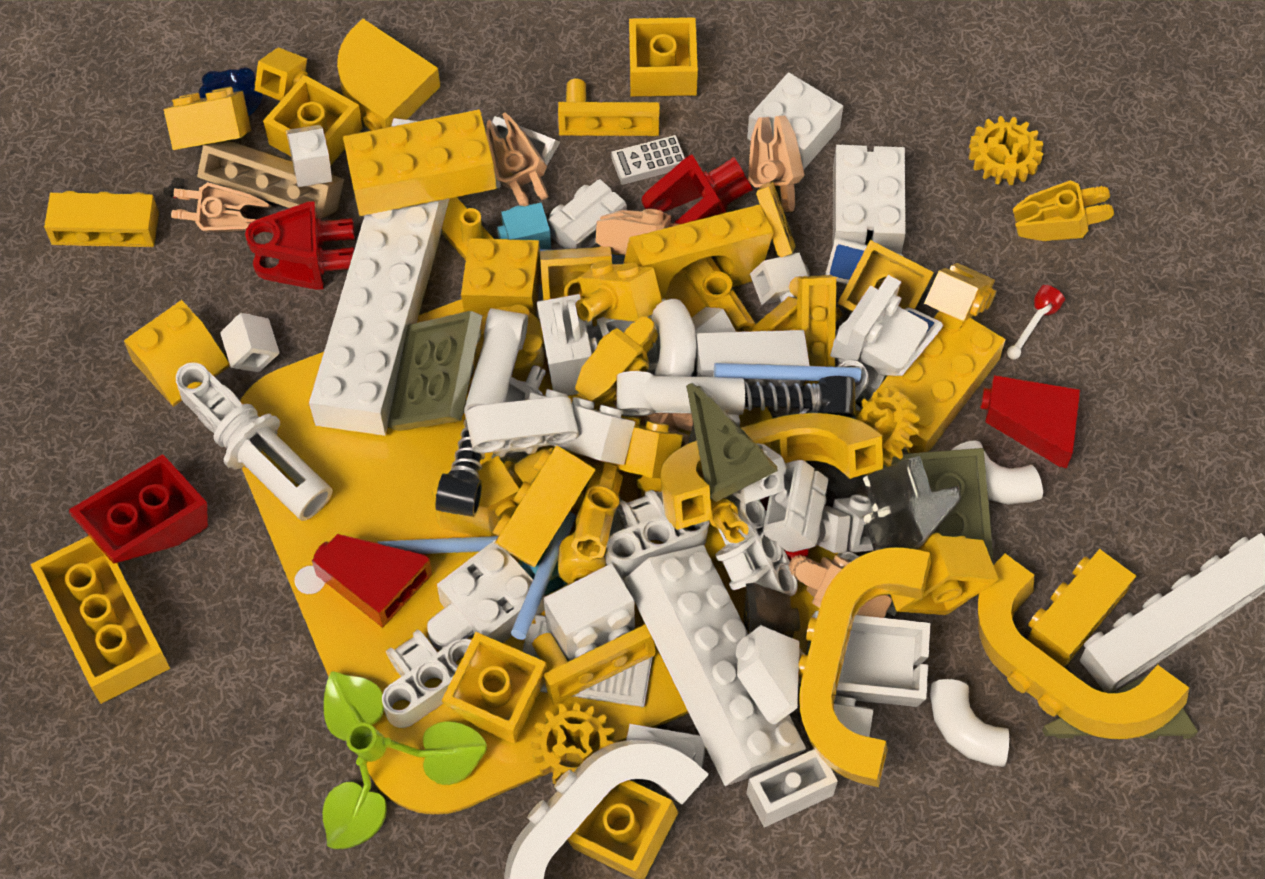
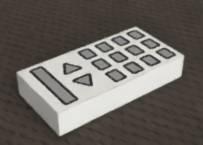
M676 135L611 152L612 161L621 185L668 173L685 159Z

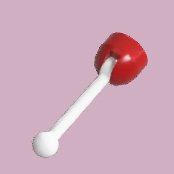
M1042 285L1034 298V307L1037 312L1016 344L1008 348L1007 355L1010 359L1015 360L1020 357V349L1043 315L1050 316L1055 314L1065 302V297L1059 290L1049 285Z

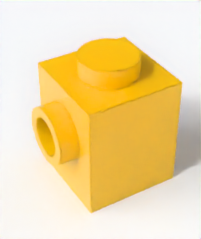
M279 47L258 61L254 90L281 101L303 75L308 76V73L305 72L307 58Z

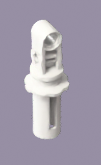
M187 363L179 368L176 373V383L181 399L198 416L201 422L214 433V441L220 447L227 449L224 463L228 468L232 467L235 470L245 465L301 521L313 517L326 505L332 495V488L277 436L280 420L276 416L265 414L259 417L257 410L251 404L243 405L229 388L222 385L199 363ZM193 382L202 383L198 388H187ZM261 451L278 464L299 486L296 488Z

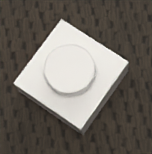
M824 506L820 522V537L816 545L833 553L847 552L851 516L830 506Z

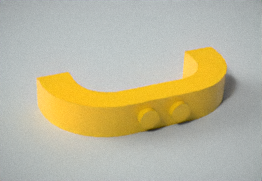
M804 413L777 417L741 427L755 443L766 445L782 456L785 463L796 460L824 462L837 467L849 479L883 469L882 435L869 425L853 418L834 414ZM694 441L670 455L661 469L664 514L676 530L712 520L710 488L704 481L697 441Z
M885 548L856 558L847 564L831 581L822 598L817 618L811 617L809 621L806 640L811 641L808 655H801L798 677L802 678L799 696L802 722L809 741L819 757L835 772L858 783L879 788L888 748L884 740L862 736L850 731L838 720L834 712L836 691L853 621L865 603L881 595L895 594L923 600L931 565L930 552L909 548Z
M1004 554L993 565L999 580L980 592L978 598V630L982 646L991 662L1007 677L1010 685L1021 693L1027 692L1037 699L1039 706L1051 716L1058 715L1073 727L1093 736L1108 739H1129L1149 734L1163 727L1186 705L1189 687L1158 664L1138 686L1126 692L1105 693L1088 686L1025 639L1013 623L1012 619L1017 609L1034 592V574L1007 554Z

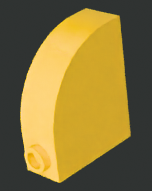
M365 19L360 20L350 30L341 44L337 66L342 93L344 97L359 104L361 120L370 131L391 127L394 118L407 120L440 88L439 72L436 66Z

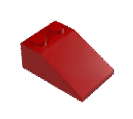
M164 454L69 509V514L113 564L178 546L208 527L207 502Z

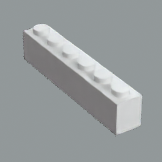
M1260 533L1250 540L1247 537H1243L1230 547L1228 555L1221 559L1216 555L1203 564L1200 568L1202 572L1194 577L1187 574L1180 578L1171 587L1173 591L1165 596H1162L1160 593L1154 595L1142 606L1143 610L1136 615L1129 612L1118 619L1113 625L1114 629L1104 635L1100 631L1090 637L1084 643L1085 650L1080 658V662L1104 692L1111 693L1123 687L1265 592V536Z

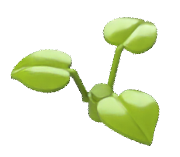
M331 672L324 693L325 722L329 731L336 738L346 741L349 749L358 755L356 764L360 768L364 785L362 788L355 782H345L334 787L329 792L322 811L327 846L331 849L355 847L373 837L383 825L387 813V803L385 798L379 793L369 792L372 784L366 764L381 758L386 748H393L416 757H425L423 768L426 775L437 784L452 785L468 777L487 751V743L484 738L471 727L450 721L434 724L425 731L423 736L425 750H419L392 741L388 737L385 738L372 726L380 720L384 712L381 689L375 683L365 678Z

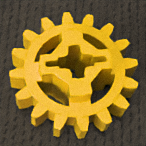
M999 116L996 124L987 119L984 128L977 126L974 136H971L969 160H975L973 169L975 171L983 169V179H987L991 175L994 176L995 184L998 185L1002 179H1007L1008 184L1013 185L1017 177L1020 181L1025 182L1028 173L1035 175L1037 167L1042 160L1043 141H1036L1038 131L1028 132L1029 123L1025 122L1021 126L1017 125L1016 117H1012L1009 123L1005 122L1002 116Z
M885 389L883 395L877 391L873 392L872 401L868 402L865 399L861 401L863 408L861 411L856 410V420L869 425L882 435L883 464L889 467L892 463V457L896 456L901 460L903 458L901 450L904 447L911 448L913 446L909 438L911 435L918 434L919 430L913 424L920 420V416L914 412L917 406L908 397L899 391L894 393L890 389Z
M579 702L574 703L572 711H567L566 707L560 704L558 715L555 716L549 711L545 713L546 725L536 723L535 730L539 736L531 737L532 748L537 749L533 752L534 763L543 762L540 766L542 776L550 772L553 773V784H556L560 777L568 770L574 772L593 754L591 746L595 744L596 738L600 742L599 750L615 743L610 741L614 738L613 727L605 728L607 724V717L605 715H601L598 718L594 717L595 709L593 706H590L586 712L580 711ZM551 735H553L557 744L552 747V752L549 753L548 742ZM567 742H571L573 745L581 743V749H577L573 745L567 748Z

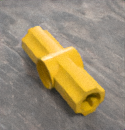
M711 256L692 262L682 269L706 307L724 309L736 332L752 331L755 322L733 291L731 278L719 270Z
M604 462L602 465L593 466L595 471L587 482L583 502L576 517L577 525L571 547L576 551L577 557L587 561L603 557L613 517L619 505L618 496L623 476L618 472L617 466Z

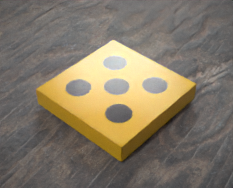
M771 181L761 185L756 195L774 232L772 240L777 254L781 258L792 254L796 245L775 185Z

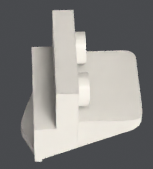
M888 275L879 289L871 285L869 286L848 320L839 327L831 350V357L847 361L854 360L891 372H900L904 369L928 330V324L898 306L901 298L897 296L901 281Z

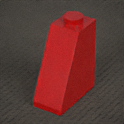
M994 375L991 387L983 388L980 409L986 410L985 423L1055 465L1067 468L1073 454L1080 390Z
M337 534L330 542L322 543L312 559L316 576L382 628L433 575L430 559L423 554Z

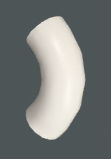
M668 299L657 305L652 314V321L657 328L661 345L659 362L653 376L691 377L694 371L697 351L695 326L685 305L680 300Z
M968 441L954 447L952 450L983 448L979 441ZM984 451L988 500L1009 505L1029 503L1042 499L1043 487L1041 479L1033 465L1030 464L1018 468L1002 467L990 460Z
M953 679L933 682L931 684L930 697L934 722L947 743L969 759L992 766L1004 767L1009 750L1008 728L985 724L975 716L970 708L969 686L966 683Z

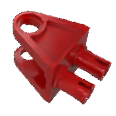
M691 154L648 189L642 196L641 202L645 209H657L666 212L702 197L703 199L673 223L684 224L727 213L728 204L753 191V188L734 156L707 173L706 170L702 171L693 154Z
M315 201L305 202L257 219L250 223L245 231L247 245L255 253L253 267L255 273L260 278L314 290L324 289L323 274H325V271L348 270L355 250L354 247L323 250L322 245H324V242L355 240L353 218L322 221V218H318ZM262 232H269L273 235V238L268 243L259 244L254 241V236L256 237ZM266 257L279 259V263L275 267L265 268L261 266L262 260Z

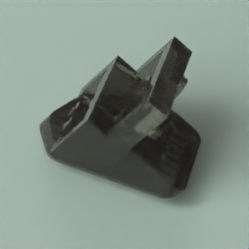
M920 456L908 458L864 476L863 480L873 512L864 515L863 519L873 550L885 548L917 550L959 503L961 499L959 486L931 492Z

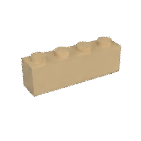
M228 140L203 145L197 174L198 178L288 208L305 202L315 201L318 218H324L337 211L344 182L343 178L332 175V182L298 187L293 162Z

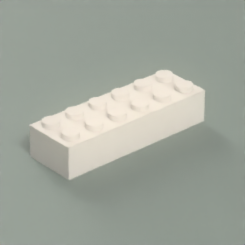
M704 545L650 557L624 579L724 786L759 775L793 759L806 750L790 715H787L775 725L769 723L737 676L738 658L736 657V648L739 641L749 634Z

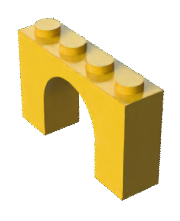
M759 204L629 237L623 264L634 262L638 266L653 267L661 299L666 298L670 281L681 269L692 262L710 256H715V264L721 272L726 273L731 278L732 287L752 282L750 273L765 261L774 232Z

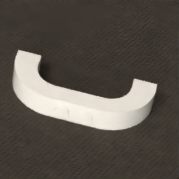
M627 740L598 750L588 757L574 772L572 770L565 772L556 782L554 788L557 792L546 803L542 800L531 810L527 816L530 822L519 834L509 853L504 879H544L546 867L552 856L616 785L631 779H647L658 784L675 801L683 804L709 774L685 754L655 741Z

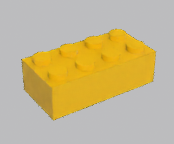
M480 109L343 136L359 216L497 189L494 164Z
M939 310L934 319L943 324L942 329L902 376L888 375L876 390L881 395H883L885 389H890L894 393L899 391L917 406L914 412L920 416V420L913 424V426L919 432L916 435H911L909 441L913 444L909 448L910 453H923L931 450L1000 360L1006 339L972 318L962 321Z
M89 536L30 564L100 704L170 669L118 564H113Z

